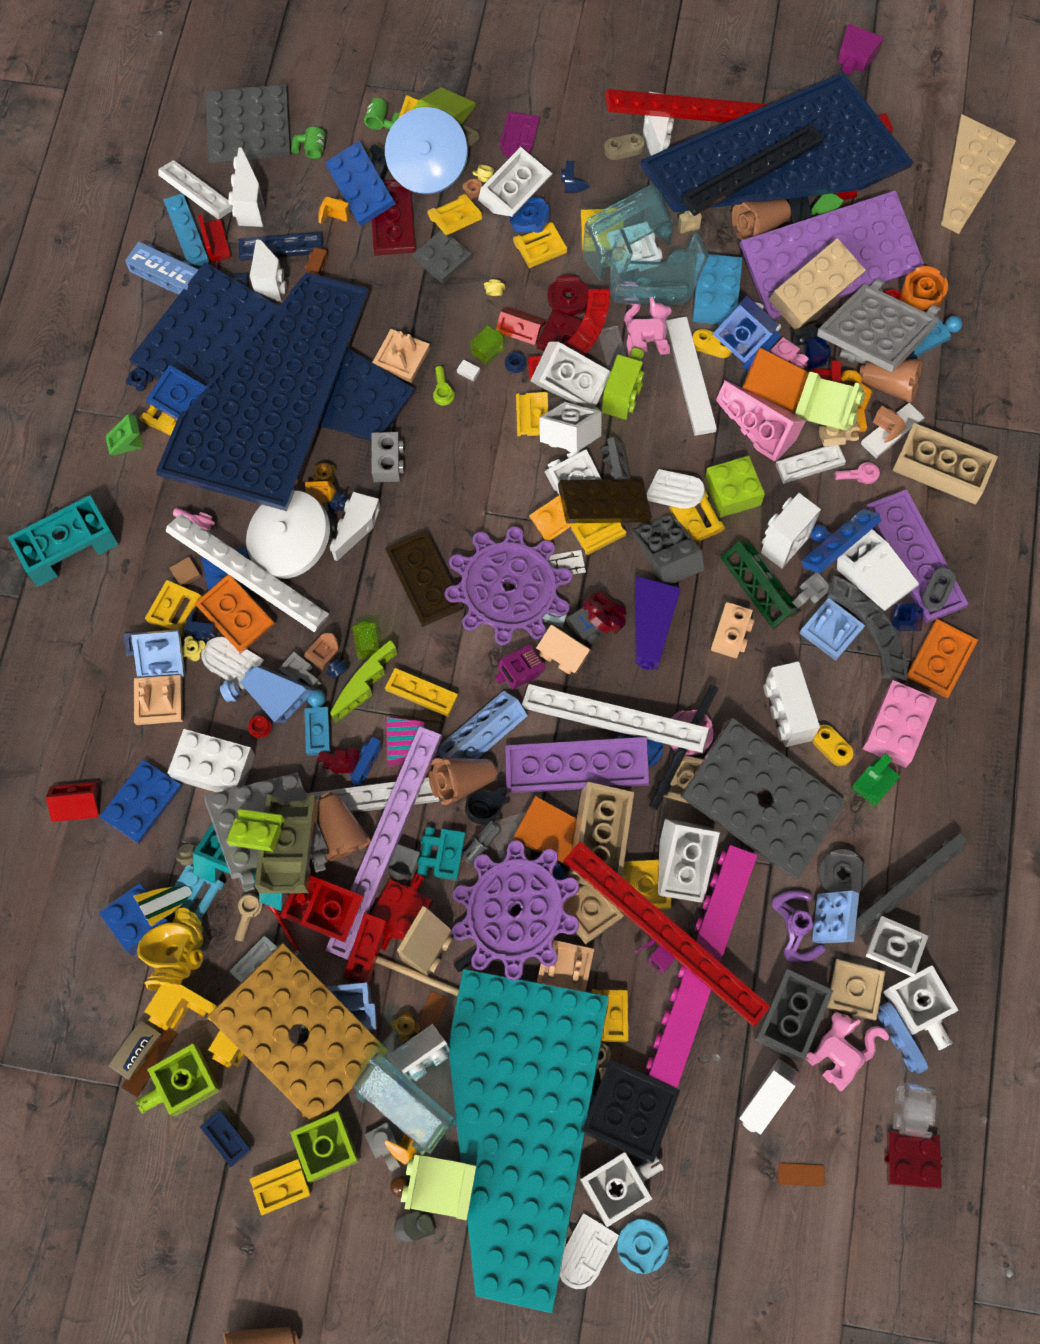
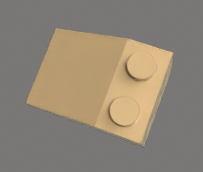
M422 906L397 949L402 962L426 976H429L430 972L435 973L441 963L439 956L443 950L447 951L454 938L451 937L452 931L431 911Z

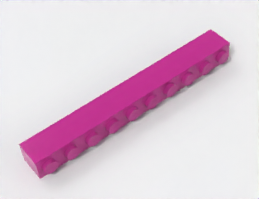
M732 845L729 846L727 852L724 850L721 852L718 864L722 865L719 874L714 873L710 886L714 887L712 895H706L702 906L706 912L703 918H698L694 931L698 932L695 941L719 962L722 960L757 858L756 854ZM683 965L678 974V977L682 978L680 986H674L670 1000L674 1001L671 1011L666 1009L662 1024L666 1026L663 1034H657L653 1045L654 1048H657L655 1057H649L645 1071L649 1073V1077L676 1089L711 989Z

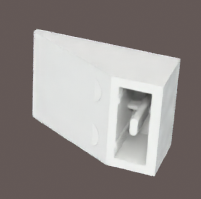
M645 115L643 137L651 156L669 148L671 135L668 134H671L673 130L674 118Z
M238 148V155L234 157V169L236 170L235 174L231 176L233 191L229 192V204L233 205V217H236L238 226L263 227L265 206L259 183L242 148Z
M870 530L837 559V570L884 611L919 585L889 543L874 530Z
M431 1024L394 1050L391 1055L409 1081L411 1079L417 1081L428 1073L426 1069L432 1064L438 1066L449 1058L447 1054L450 1049L434 1025Z

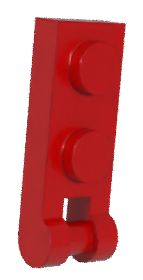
M364 913L344 972V979L349 981L354 979L359 981V983L370 984L389 920ZM358 964L364 966L362 972L357 970Z

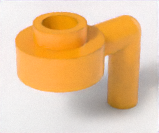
M844 371L841 375V384L855 386V383H859L864 389L865 398L862 405L858 406V409L864 408L865 411L871 398L872 390L862 383L863 379L857 371Z

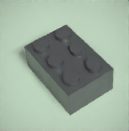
M786 969L782 973L769 1004L770 1008L765 1013L754 1041L799 1063L804 1061L833 990Z

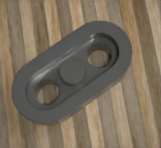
M939 568L932 575L922 596V604L927 610L939 611L945 605L956 581V577L950 569ZM939 580H944L945 584L939 583ZM930 598L935 599L937 603H932Z

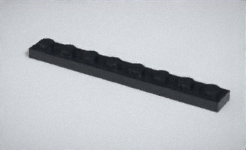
M810 124L683 195L681 202L695 216L820 146L825 138Z

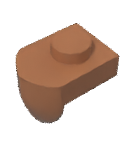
M881 406L877 411L873 423L889 432L884 443L898 437L906 428L904 420L893 410L887 409L884 406Z
M334 633L322 634L304 655V657L322 670L337 655L339 643Z

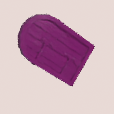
M514 112L507 113L500 139V149L503 155L510 158L520 147L530 154L534 146L540 120L539 116Z

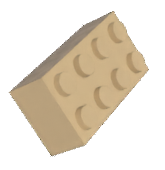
M837 238L776 289L768 300L796 330L804 326L856 282L866 270Z
M914 423L893 471L976 505L984 492L998 456Z
M587 782L581 790L572 850L581 841L622 877L634 792ZM569 867L567 878H574L579 884L591 886Z

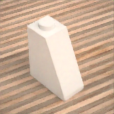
M780 1058L777 1059L740 1116V1120L743 1121L742 1124L751 1132L756 1131L760 1135L795 1088L799 1077V1072Z

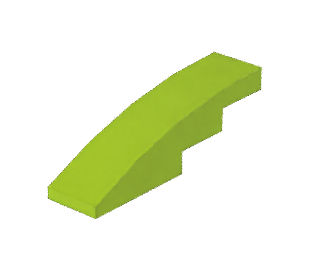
M391 640L365 662L341 692L330 712L335 723L372 696L370 686L385 675L382 666L398 655L396 646Z

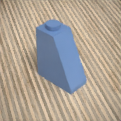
M259 666L250 668L245 673V678L240 682L275 723H285L316 691L311 686L266 667Z

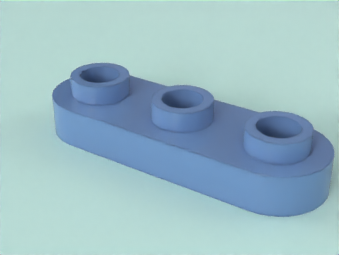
M886 1002L879 1006L878 1019L884 1027L887 1026L892 1034L890 1036L891 1041L897 1049H901L905 1056L904 1063L909 1071L921 1074L928 1070L925 1058L893 1005Z

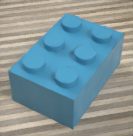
M700 253L692 322L720 325L736 308L739 300L742 257Z

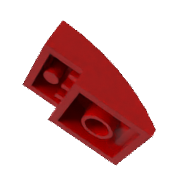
M310 875L308 893H290L280 917L346 943L364 896Z

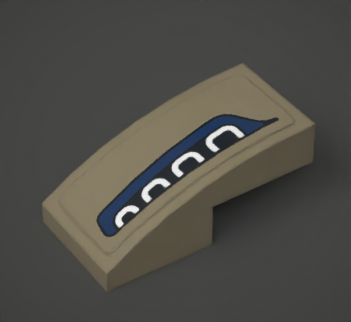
M140 1021L123 1043L109 1067L130 1081L145 1062V1057L161 1039V1034L143 1021Z

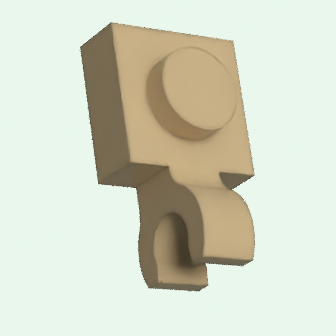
M685 211L683 214H680L677 226L679 233L682 234L700 229L701 213L693 216L690 211Z
M856 422L854 426H851L850 432L822 426L819 427V436L823 446L844 445L846 440H859L858 433L853 431L860 430V426Z

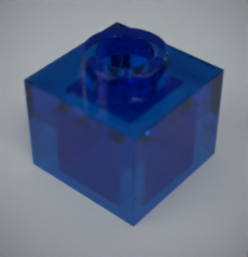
M821 337L807 339L804 353L809 359L807 361L808 369L826 366L828 357L831 356L829 344L826 345L825 339Z
M917 603L895 604L892 626L900 632L921 631L924 609Z

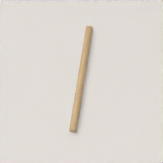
M377 956L376 963L458 996V988Z

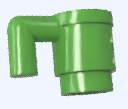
M374 98L368 105L364 123L367 127L374 130H379L383 127L391 129L397 121L399 113L395 112L391 121L385 119L387 103L381 98Z
M310 127L306 129L305 134L293 136L291 152L298 154L300 143L305 142V155L311 159L320 158L324 150L325 131L318 127Z

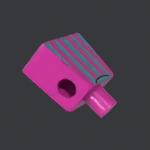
M386 717L387 762L389 767L404 764L419 726L425 728L424 722Z

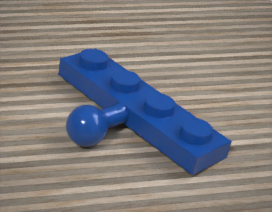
M862 509L835 533L828 532L827 528L823 525H815L810 536L813 541L823 543L802 560L803 567L821 573L881 522L880 514Z

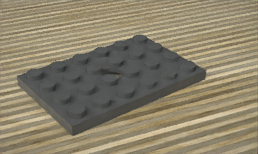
M734 718L728 720L680 796L794 880L800 878L845 803L843 798ZM761 789H766L772 794V804L767 808L761 807L758 804L757 793Z

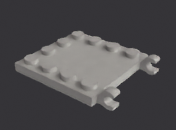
M877 278L871 286L864 284L818 329L817 336L893 373L937 327L939 321L937 314L941 308L933 304L927 312H923L883 293L881 287L885 284V281Z
M298 773L204 796V801L231 878H240L244 892L254 889L252 874L256 873L259 850L232 846L226 841L234 819H237L239 815L238 809L264 813L267 795H272L282 801H304L307 796ZM316 822V825L313 826L310 858L315 871L319 872L326 870L324 855L327 854L328 848Z

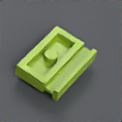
M238 809L239 815L237 819H234L226 840L229 845L274 852L282 830L281 825L285 822V818L277 814Z

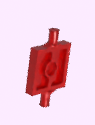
M415 874L409 886L401 885L390 879L371 913L377 917L389 920L380 947L383 951H386L391 939L403 941L422 906L430 910L433 904V900L421 895L418 891L424 880V877L419 876V874Z

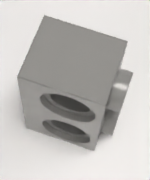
M398 432L372 433L373 482H400V473H404V461L400 460V454L404 453L403 440H399ZM385 446H393L390 449H384ZM387 465L393 466L390 469H384Z

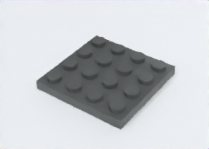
M286 84L206 91L209 163L234 161V157L238 155V148H242L247 160L291 156Z

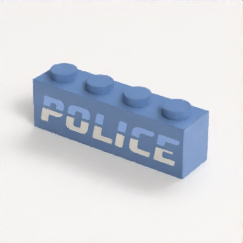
M139 241L125 260L129 272L178 295L183 289L187 290V284L198 271L188 262H181L167 252L162 253L152 245H145Z

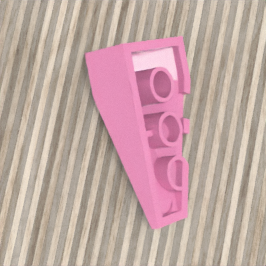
M727 380L724 381L716 399L728 416L734 419L741 427L742 433L747 435L754 443L753 446L756 450L773 461H777L793 445L806 422L792 412Z

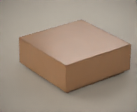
M190 557L170 567L172 574L182 587L201 578Z

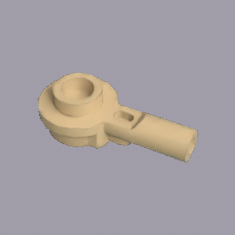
M249 893L241 897L238 908L242 917L234 940L244 942L251 918L260 914L263 903L259 902V896Z

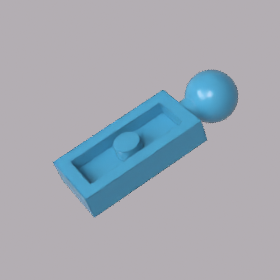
M950 316L945 324L939 319L937 327L916 347L914 354L919 357L950 340L951 334L949 332L956 333L962 328L963 322L961 318Z
M315 689L316 691L307 700L312 708H305L307 756L318 755L319 752L331 754L328 707H321L326 697L320 689Z

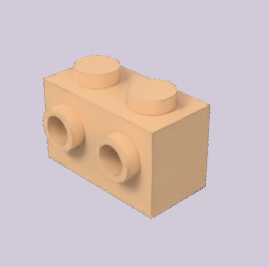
M726 602L711 651L736 659L739 652L744 653L748 639H745L744 636L746 631L751 632L755 620L750 618L753 610Z
M554 625L549 627L536 647L541 651L539 653L541 657L549 662L554 659L560 663L558 668L569 675L571 672L578 673L592 651Z

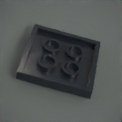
M610 1059L581 1133L653 1164L680 1090Z

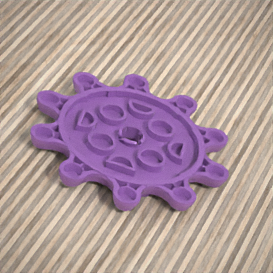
M518 527L509 528L506 539L500 543L493 542L486 533L478 532L473 536V544L476 547L475 555L464 557L457 554L453 555L449 560V566L461 574L462 580L458 585L450 586L446 589V599L451 603L462 602L468 606L469 612L462 620V625L467 631H474L480 625H490L495 630L494 638L499 645L508 644L511 641L513 631L516 629L526 630L535 640L542 639L546 633V628L542 622L544 615L555 614L557 616H564L569 612V604L557 596L556 589L561 585L571 582L573 578L572 572L566 568L555 569L550 566L549 558L555 551V546L552 542L546 540L536 547H528L523 542V531ZM510 582L514 584L515 588L511 591H505L502 585Z
M517 840L512 841L507 847V856L501 863L492 862L490 857L484 854L477 856L474 861V867L479 875L477 883L471 887L460 885L453 891V899L457 903L465 905L467 916L463 921L454 925L452 936L458 941L471 938L476 942L477 950L471 959L472 966L475 969L484 970L494 959H500L505 965L506 977L513 981L518 980L523 975L524 963L530 957H536L543 966H553L557 962V953L553 948L555 936L559 933L574 934L578 931L579 921L576 917L566 914L564 904L568 898L578 893L579 883L574 878H566L564 880L554 878L553 870L558 862V854L554 850L547 849L537 860L530 861L525 857L523 843ZM515 904H520L521 912L516 917H513L511 914L512 907Z

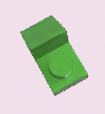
M127 414L105 436L109 455H118L143 448L136 415Z

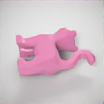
M631 296L623 299L624 304L632 305V308L624 316L628 333V355L630 356L632 348H639L647 352V342L653 341L656 343L660 355L670 354V346L667 340H665L667 335L666 320L671 314L670 306H665L663 303H655L653 297H650L649 312L652 318L633 319V316L639 312L640 302Z
M835 1012L831 1017V1029L821 1038L814 1052L808 1051L805 1060L813 1066L826 1057L830 1058L835 1063V1066L832 1070H826L822 1076L829 1083L832 1082L839 1091H843L853 1080L856 1072L866 1061L874 1056L876 1052L875 1037L879 1036L884 1040H888L889 1034L880 1026L871 1027L867 1030L864 1038L866 1049L860 1052L849 1044L844 1037L852 1033L861 1021L859 1019L853 1020L848 1015Z

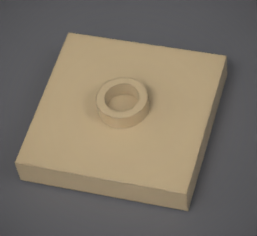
M588 885L581 886L578 893L568 898L564 904L566 914L576 917L579 921V929L576 933L585 944L624 917L618 908L595 888Z
M836 959L830 985L833 993L826 1008L875 1021L877 1019L885 971Z

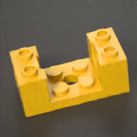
M181 984L177 986L161 985L144 1012L151 1016L148 1021L167 1031L169 1027L177 1030L189 1009L204 1017L206 1013L210 1014L217 1006ZM221 1030L208 1049L214 1053L212 1059L228 1068L232 1064L239 1067L245 1057L242 1051Z

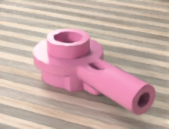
M866 462L861 464L858 470L835 471L834 477L835 480L857 479L858 482L871 484L878 479L880 471L875 464Z
M175 508L173 511L174 516L177 517L182 514L203 529L210 530L215 525V522L212 521L213 517L200 512L199 516L193 515L189 511Z

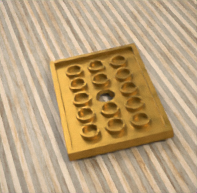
M283 942L208 1015V1018L311 1122L323 1118L388 1052V1049ZM296 1024H303L309 1030L307 1040L301 1044L293 1043L289 1039V1030Z

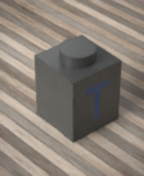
M581 608L567 617V627L583 645L589 643L591 645L599 640L601 630L596 628L588 619L590 615L588 609L584 611V608Z

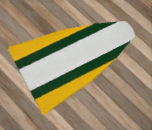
M188 886L168 887L134 895V898L150 926H153L180 907L189 898L192 891Z

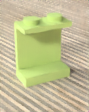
M809 372L795 414L805 421L850 432L851 426L856 424L858 413H856L858 406L862 405L865 398L864 389L859 383H855V386L821 379L818 373Z
M415 1154L414 1160L409 1159L406 1175H410L409 1186L403 1187L401 1202H405L404 1209L421 1210L467 1220L476 1165Z

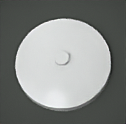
M294 491L287 511L261 505L253 515L246 535L247 552L251 561L275 578L280 579L296 577L309 570L320 559L329 540L330 522L325 508L318 500L302 491Z

